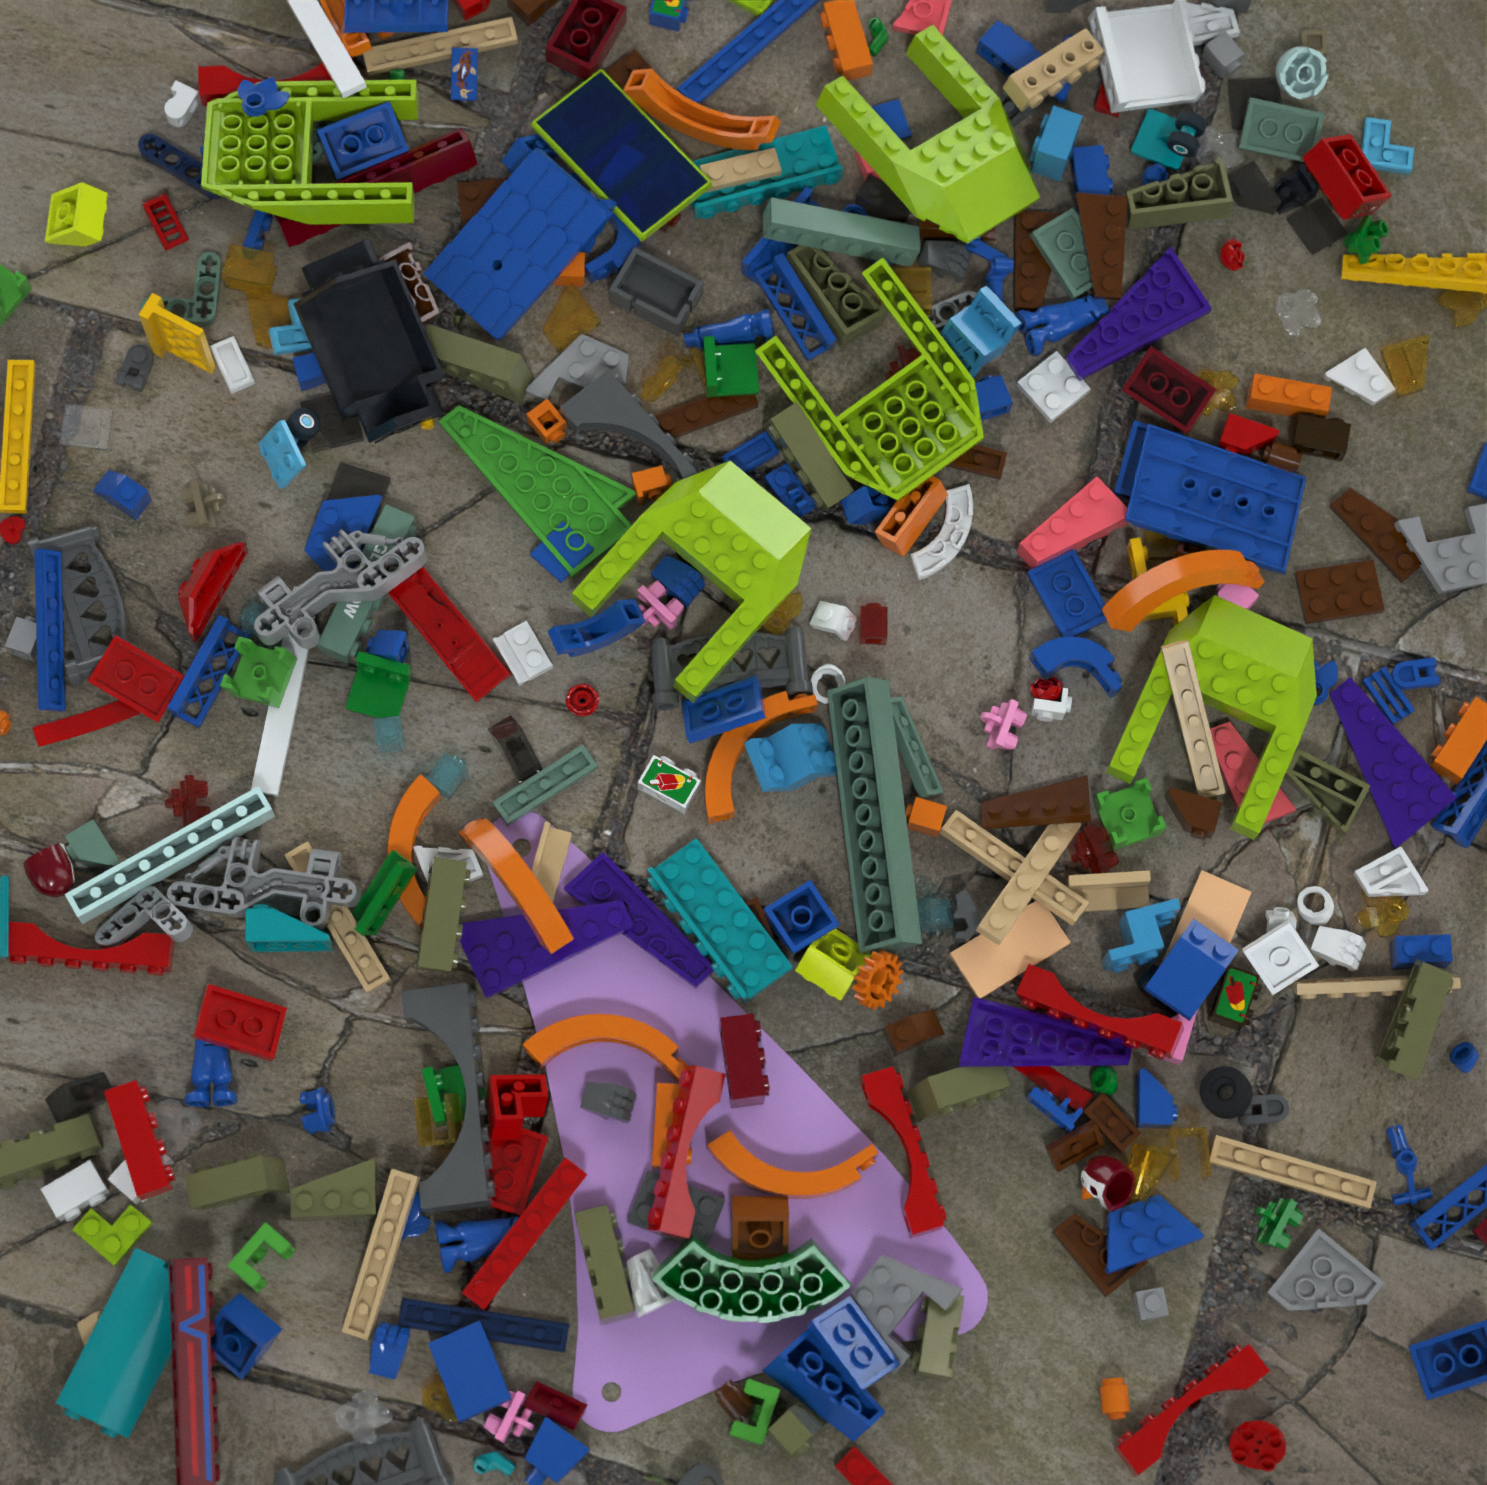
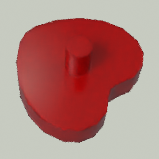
M17 516L4 519L0 523V535L4 541L13 545L18 544L22 539L21 533L26 527L25 521Z

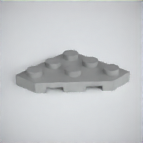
M1318 1228L1266 1294L1287 1312L1367 1305L1385 1282Z

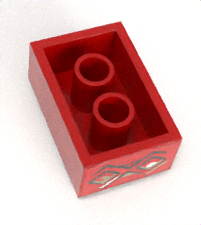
M1351 134L1323 138L1302 157L1307 165V170L1316 178L1321 191L1329 198L1335 212L1343 220L1372 215L1392 197Z

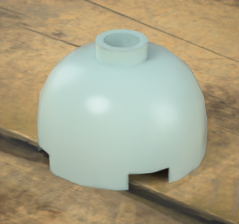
M1294 47L1287 50L1279 58L1276 65L1275 77L1279 87L1286 94L1297 99L1317 95L1328 79L1325 62H1327L1326 58L1319 51L1309 47Z

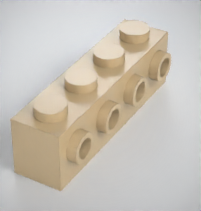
M1087 28L1011 74L1003 89L1021 112L1028 107L1033 109L1044 100L1045 96L1050 95L1052 97L1066 83L1070 85L1075 83L1085 71L1089 73L1094 71L1101 64L1099 60L1105 51Z

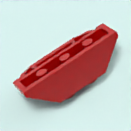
M237 542L204 552L201 559L195 560L191 568L192 575L188 582L184 581L180 586L178 599L192 641L197 643L248 554L245 543Z

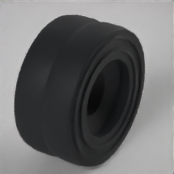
M1229 1066L1214 1068L1205 1075L1201 1082V1101L1213 1115L1219 1118H1236L1242 1115L1251 1104L1253 1096L1251 1084L1236 1068ZM1224 1086H1231L1233 1088V1094L1228 1099H1221L1219 1097V1092Z

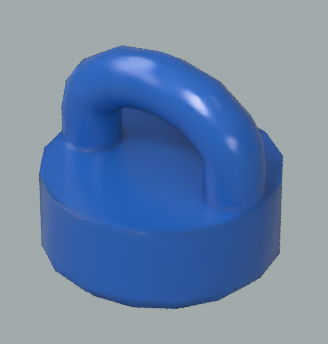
M1159 163L1149 166L1142 176L1143 186L1155 181L1162 182L1167 180L1168 174L1164 166Z
M1469 1042L1459 1043L1450 1053L1451 1062L1463 1073L1470 1072L1479 1057V1052Z

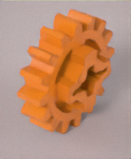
M880 949L879 953L872 952L871 959L868 957L864 958V966H858L860 973L854 976L857 984L852 987L853 990L857 991L854 998L859 1000L858 1003L873 1010H876L878 1006L884 1008L885 1001H892V994L898 993L897 984L902 983L899 976L904 973V970L899 968L902 965V961L898 960V956Z

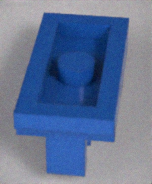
M787 463L764 476L765 482L778 501L798 518L815 509L814 503Z
M1035 1086L1026 1100L1066 1133L1071 1132L1075 1127L1073 1124L1082 1114L1083 1110L1078 1108L1075 1113L1068 1115L1066 1111L1067 1105L1071 1101L1069 1098H1066L1058 1107L1053 1101L1055 1099L1049 1091L1044 1088L1039 1090Z

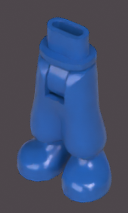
M1087 295L1086 297L1065 303L1040 307L1034 313L1020 310L1015 312V316L1022 323L1018 328L1021 334L1026 333V347L1030 355L1035 357L1042 353L1045 341L1050 343L1060 341L1071 333L1100 320V316L1109 313V308L1104 299H1097ZM1038 325H1043V326H1044V327H1042V328L1033 329V328H1035V327L1038 326Z
M765 309L755 314L738 316L727 322L696 327L694 332L685 333L683 337L686 348L698 347V350H702L704 336H714L715 345L753 344L756 336H761L764 343H766L775 336L770 310Z
M195 1039V1052L191 1071V1082L195 1086V1091L185 1095V1105L210 1107L209 1089L211 1082L214 1084L212 1096L214 1106L224 1107L237 1104V1094L228 1089L232 1081L228 1048Z
M518 1216L514 1217V1219L500 1218L460 1221L453 1227L443 1220L434 1221L439 1246L457 1240L462 1242L456 1246L440 1247L443 1272H451L458 1260L462 1259L465 1262H472L490 1255L518 1220Z

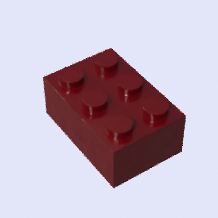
M572 0L545 47L546 62L586 81L600 69L627 22V7L613 0Z
M1150 346L1122 389L1123 392L1187 434L1192 432L1219 391L1152 346Z
M753 1013L720 1018L719 1030L731 1109L764 1104L765 1096H769L770 1087L768 1075H762V1069H765L766 1060L764 1048H758V1042H761L762 1037L760 1021H754Z

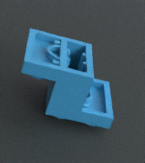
M986 285L979 290L970 306L949 318L940 334L974 379L983 365L1004 352L1022 323Z
M822 723L790 724L768 738H751L744 743L763 792L795 791L818 777L837 775L835 753L829 742L828 732Z
M1178 898L1125 912L1118 923L1125 946L1108 950L1102 960L1104 971L1112 970L1113 973H1119L1128 970V965L1139 963V966H1145L1154 963V958H1157L1164 948L1159 928L1170 925L1171 920L1175 919V916L1181 909Z

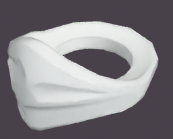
M825 664L819 667L813 673L810 680L813 686V695L816 696L817 701L824 704L829 703L828 698L822 697L817 691L818 680L822 678L823 674L835 676L837 687L845 685V677L842 671L832 664Z
M1318 886L1306 887L1297 898L1299 914L1310 924L1323 926L1331 918L1334 903L1330 894L1323 888ZM1309 893L1322 895L1325 900L1324 909L1315 913L1307 909L1303 904L1305 896Z

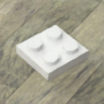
M1057 351L1019 380L1016 385L1050 424L1090 393L1091 390L1083 380L1079 381L1068 363Z
M1289 919L1242 948L1244 954L1272 995L1319 967Z

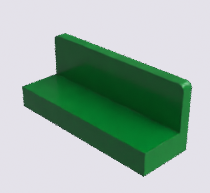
M396 850L390 852L352 913L354 919L358 922L354 929L360 935H377L418 869Z

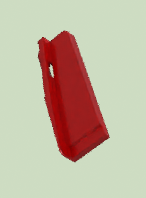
M421 567L388 592L475 702L478 703L506 678L513 676L424 567Z

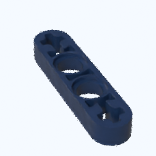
M146 134L139 139L138 148L144 159L211 199L222 198V196L201 188L203 163L157 135ZM154 143L157 151L151 148L147 151L145 145L151 146ZM176 155L179 157V160L175 165H167L165 163L166 157ZM190 168H198L200 170V174L196 178L187 177L186 172Z

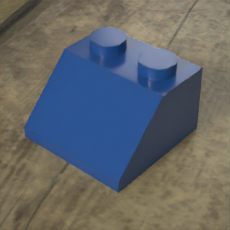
M811 880L764 908L768 923L781 942L793 954L840 926Z
M239 1293L221 1308L214 1319L215 1332L214 1337H210L211 1349L215 1350L216 1359L242 1380L270 1349L282 1328Z

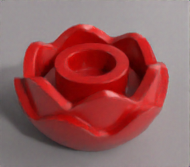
M1235 239L1228 240L1220 249L1222 265L1234 272L1237 269L1243 268L1242 263L1245 259V255L1241 251L1242 243Z
M1050 677L1047 680L1039 678L1034 684H1031L1030 693L1036 699L1055 701L1062 694L1063 684L1055 677Z
M589 684L572 686L567 693L566 706L576 716H589L598 707L599 694Z

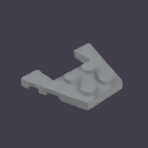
M581 334L527 387L526 395L542 402L546 399L549 400L558 381L582 390L608 369L613 375L617 373L626 385L629 354Z
M1487 504L1471 506L1464 510L1471 533L1469 535L1427 542L1420 517L1398 520L1394 523L1398 532L1401 531L1407 540L1406 545L1411 552L1414 551L1422 563L1420 567L1438 594L1487 584Z
M882 1255L850 1296L900 1362V1365L892 1371L895 1375L899 1373L913 1354L891 1334L921 1295L925 1292L944 1310H948L963 1289L955 1284L951 1285L936 1276H930L918 1271L916 1268L891 1257Z

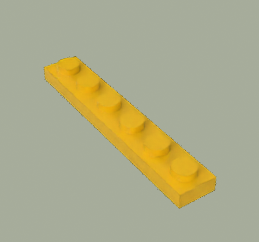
M8 360L0 474V513H27L36 371L34 360Z

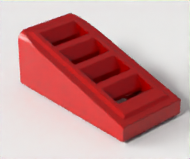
M166 193L142 204V209L165 252L189 241ZM162 206L165 207L166 210L153 215V210ZM169 214L170 219L159 224L156 220ZM174 223L175 228L162 233V228ZM177 232L179 233L180 237L169 242L166 241V237Z

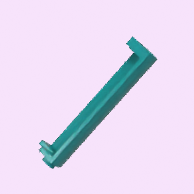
M134 1249L56 1401V1404L66 1408L63 1414L77 1421L83 1416L101 1425L100 1432L110 1437L116 1438L117 1434L129 1438L171 1355L168 1263L140 1249Z

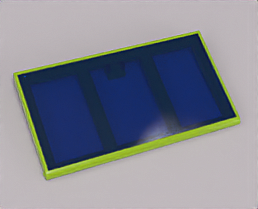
M602 68L531 123V127L600 199L616 201V207L614 210L611 209L612 212L640 241L647 239L712 187V182Z

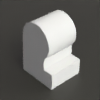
M175 81L171 87L173 98L166 102L164 108L169 124L174 127H182L188 123L200 104L201 99L197 90L179 81Z

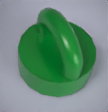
M1107 1066L1097 1067L1091 1076L1093 1090L1101 1094H1115L1118 1088L1116 1071Z

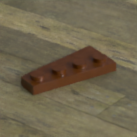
M1076 192L1075 199L1079 210L1080 226L1083 231L1093 296L1097 299L1120 300L1122 295L1128 197Z
M1351 488L1330 505L1329 508L1401 584L1421 568L1420 565L1422 563L1414 551L1411 552L1407 547V540L1402 532H1398L1394 526V523L1399 519Z
M1088 775L981 802L982 828L1091 822Z

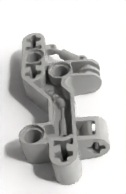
M342 529L339 530L340 536L337 538L332 536L329 544L325 541L322 543L327 554L337 565L334 570L316 573L293 591L277 576L256 592L267 608L265 612L256 618L254 628L260 641L266 645H274L290 634L300 647L305 649L315 647L319 643L320 634L312 619L314 615L331 603L375 601L380 599L426 564L427 553L423 542L416 537H409L405 540L402 537L389 539L386 535L368 534L361 531H354L347 535ZM362 544L396 545L374 562L369 561L359 549ZM354 562L361 563L356 569L349 568ZM390 566H398V569L394 572L386 571ZM303 630H312V633L310 635L305 637L300 636V633Z
M236 836L233 838L231 846L219 847L217 852L198 865L199 868L196 871L187 873L184 877V882L172 883L167 891L168 900L180 909L233 918L245 916L246 909H253V905H267L278 898L302 900L300 910L302 922L318 930L324 929L328 925L332 905L347 908L354 907L361 900L360 888L348 879L339 878L342 862L341 852L313 848L306 873L272 868L262 874H258L261 841L254 840L251 843L250 839H244L242 842L240 837ZM239 858L243 862H247L249 859L248 866L238 863ZM224 859L228 860L222 886L215 887L194 883L195 877L202 872L204 874ZM240 871H245V880L241 883H236V874ZM335 889L342 892H347L349 889L352 891V894L346 895V898H344L341 894L335 893ZM186 892L187 894L194 896V900L187 897H182L180 900L178 899V895ZM213 893V903L209 906H204V897ZM224 899L228 902H236L237 900H239L240 904L235 905L233 908L230 905L224 903ZM314 910H320V919L311 923L309 920L310 913Z

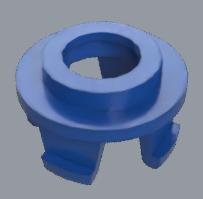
M318 1087L317 1090L310 1092H301L300 1103L306 1104L309 1110H318L302 1117L304 1129L308 1130L310 1134H314L317 1131L331 1132V1125L335 1124V1109L331 1094L326 1093L324 1087Z

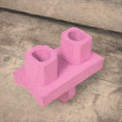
M658 580L648 587L642 585L637 590L639 593L637 598L644 604L639 605L646 621L642 626L650 622L656 628L660 624L659 620H661L672 630L677 625V618L683 612L684 606L676 598H673L664 606L659 599L666 594L667 590Z
M1011 699L1009 703L1002 702L1000 707L992 706L990 713H981L980 720L986 723L983 731L990 733L985 747L991 750L996 748L1005 750L1015 749L1018 736L1008 732L1011 725L1017 728L1022 727L1027 717L1025 712L1017 708L1019 702Z
M509 1391L512 1400L500 1405L508 1409L504 1419L490 1413L484 1424V1428L495 1435L496 1440L505 1443L514 1423L517 1425L512 1434L517 1437L521 1436L524 1428L532 1431L535 1426L528 1422L532 1411L525 1408L521 1417H517L527 1398L520 1391H517V1393Z

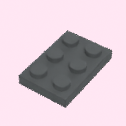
M647 1170L627 1223L649 1231L648 1214L654 1204V1187L660 1178V1174ZM687 1185L690 1199L695 1209L690 1236L694 1234L701 1242L708 1246L725 1199ZM649 1231V1232H652V1233L657 1234V1235H659V1236L665 1237V1238H667V1239H670V1240L675 1241V1242L680 1243V1244H682V1243L687 1239V1238H676V1237H672V1236L660 1234V1233H657V1232Z

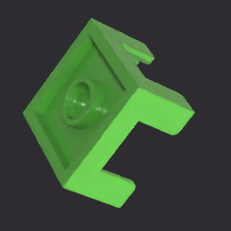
M1 264L0 327L32 290L26 276L19 271H16L14 274Z
M238 636L235 650L242 655L234 678L232 679L227 674H224L220 686L232 696L279 708L297 658L285 648L275 646L274 650L256 645L248 638Z
M1147 777L1135 781L1132 787L1109 794V790L1098 793L1093 800L1111 851L1162 835L1166 829L1162 815L1157 817L1149 794L1152 788Z
M266 1222L227 1265L258 1294L267 1285V1282L252 1267L262 1261L268 1253L267 1250L271 1247L285 1260H289L296 1252L292 1245Z
M747 1379L744 1392L751 1398L762 1401L763 1404L762 1406L756 1405L752 1421L756 1422L755 1427L734 1421L729 1436L762 1446L780 1389Z

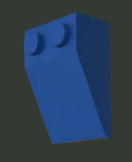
M390 101L314 130L334 179H340L409 151Z
M1193 918L1144 990L1190 1021L1239 950Z
M1487 1320L1409 1346L1427 1400L1487 1383Z

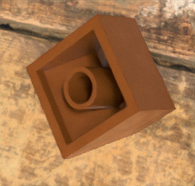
M732 1196V1257L746 1260H763L787 1254L789 1241L788 1196Z

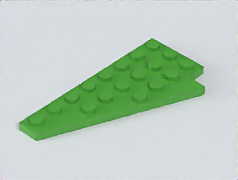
M460 405L438 421L442 429L536 538L545 544L570 573L569 576L572 579L607 553L632 526L619 510L636 497L634 490ZM562 521L566 523L563 528H556ZM569 526L574 530L569 532L565 539L566 545L570 550L580 551L586 546V543L592 546L594 550L573 569L546 538L553 530L561 532ZM572 534H578L584 539L581 547L573 548L569 545L568 539Z

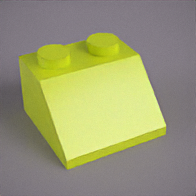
M81 182L51 194L45 242L48 244L82 247L100 242L104 233L103 223L107 211L108 193Z
M835 928L809 946L795 971L802 975L805 980L813 982L825 990L828 995L841 1001L855 983L854 976L860 973L858 966H864V958L868 957L871 959V955L860 954L858 943Z

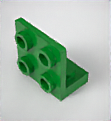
M704 336L703 353L707 397L759 394L755 344L715 345L714 336Z
M358 651L355 661L357 672L346 703V710L397 723L412 678L411 666Z
M455 1065L436 1071L433 1070L432 1066L421 1069L436 1127L464 1121L466 1089L460 1066ZM481 1087L482 1098H486L484 1087Z

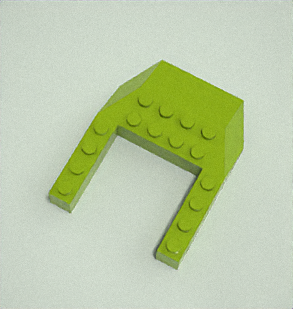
M932 25L914 36L906 55L964 118L963 120L909 150L844 76L825 85L815 105L915 217L922 221L928 219L940 225V230L951 233L957 239L968 244L1039 201L1040 195L1023 146L1000 98L935 26Z
M364 80L367 88L346 98L342 97L333 81H275L277 91L288 92L290 95L289 100L283 107L276 110H267L263 115L257 117L248 116L244 113L238 91L228 94L225 98L210 101L207 103L201 188L252 209L309 225L414 223L415 199L412 182L311 184L315 121H339L390 101L397 120H418L419 96L417 81Z
M881 258L863 271L862 275L865 282L920 354V357L836 417L777 336L756 349L755 352L792 404L798 403L844 474L899 501L982 441L984 434L975 380L885 259Z
M728 461L675 482L635 521L572 592L571 601L592 618L660 540L676 551L740 605L675 679L673 687L694 704L798 585L811 528L733 462Z
M1213 595L1171 628L1162 646L1187 639L1203 703L1270 733L1229 828L1254 840L1259 835L1317 697L1313 638ZM1161 650L1105 772L1129 784L1136 775L1172 694Z

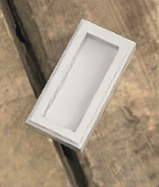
M234 336L210 346L231 394L255 384Z

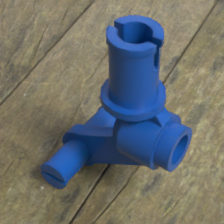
M981 237L968 244L965 243L970 254L974 253L990 261V272L984 278V282L1004 303L1002 282L1005 281L1007 274L1013 273V258H1008L1006 255L980 241Z
M1396 1125L1397 1131L1394 1130V1126L1389 1127L1386 1130V1134L1393 1150L1391 1156L1396 1159L1397 1171L1405 1175L1407 1192L1391 1195L1393 1205L1405 1203L1414 1205L1419 1200L1433 1198L1430 1186L1415 1190L1413 1173L1417 1168V1157L1413 1153L1412 1147L1408 1146L1403 1126Z

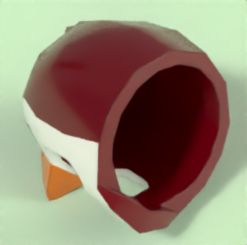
M64 843L49 846L35 853L23 863L26 876L31 885L44 896L56 898L65 896L74 885L77 872L73 869Z
M1097 1155L1089 1159V1162L1081 1171V1182L1083 1185L1081 1192L1082 1200L1094 1197L1099 1198L1102 1207L1112 1212L1116 1211L1127 1203L1134 1192L1136 1181L1134 1173L1126 1163L1112 1157Z

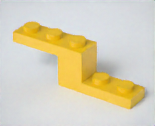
M1141 537L1130 539L1126 547L1133 580L1147 571L1145 561H1148V551L1146 546H1142ZM1184 592L1164 602L1150 612L1141 622L1172 618L1174 626L1188 616L1186 608L1189 607L1188 593Z

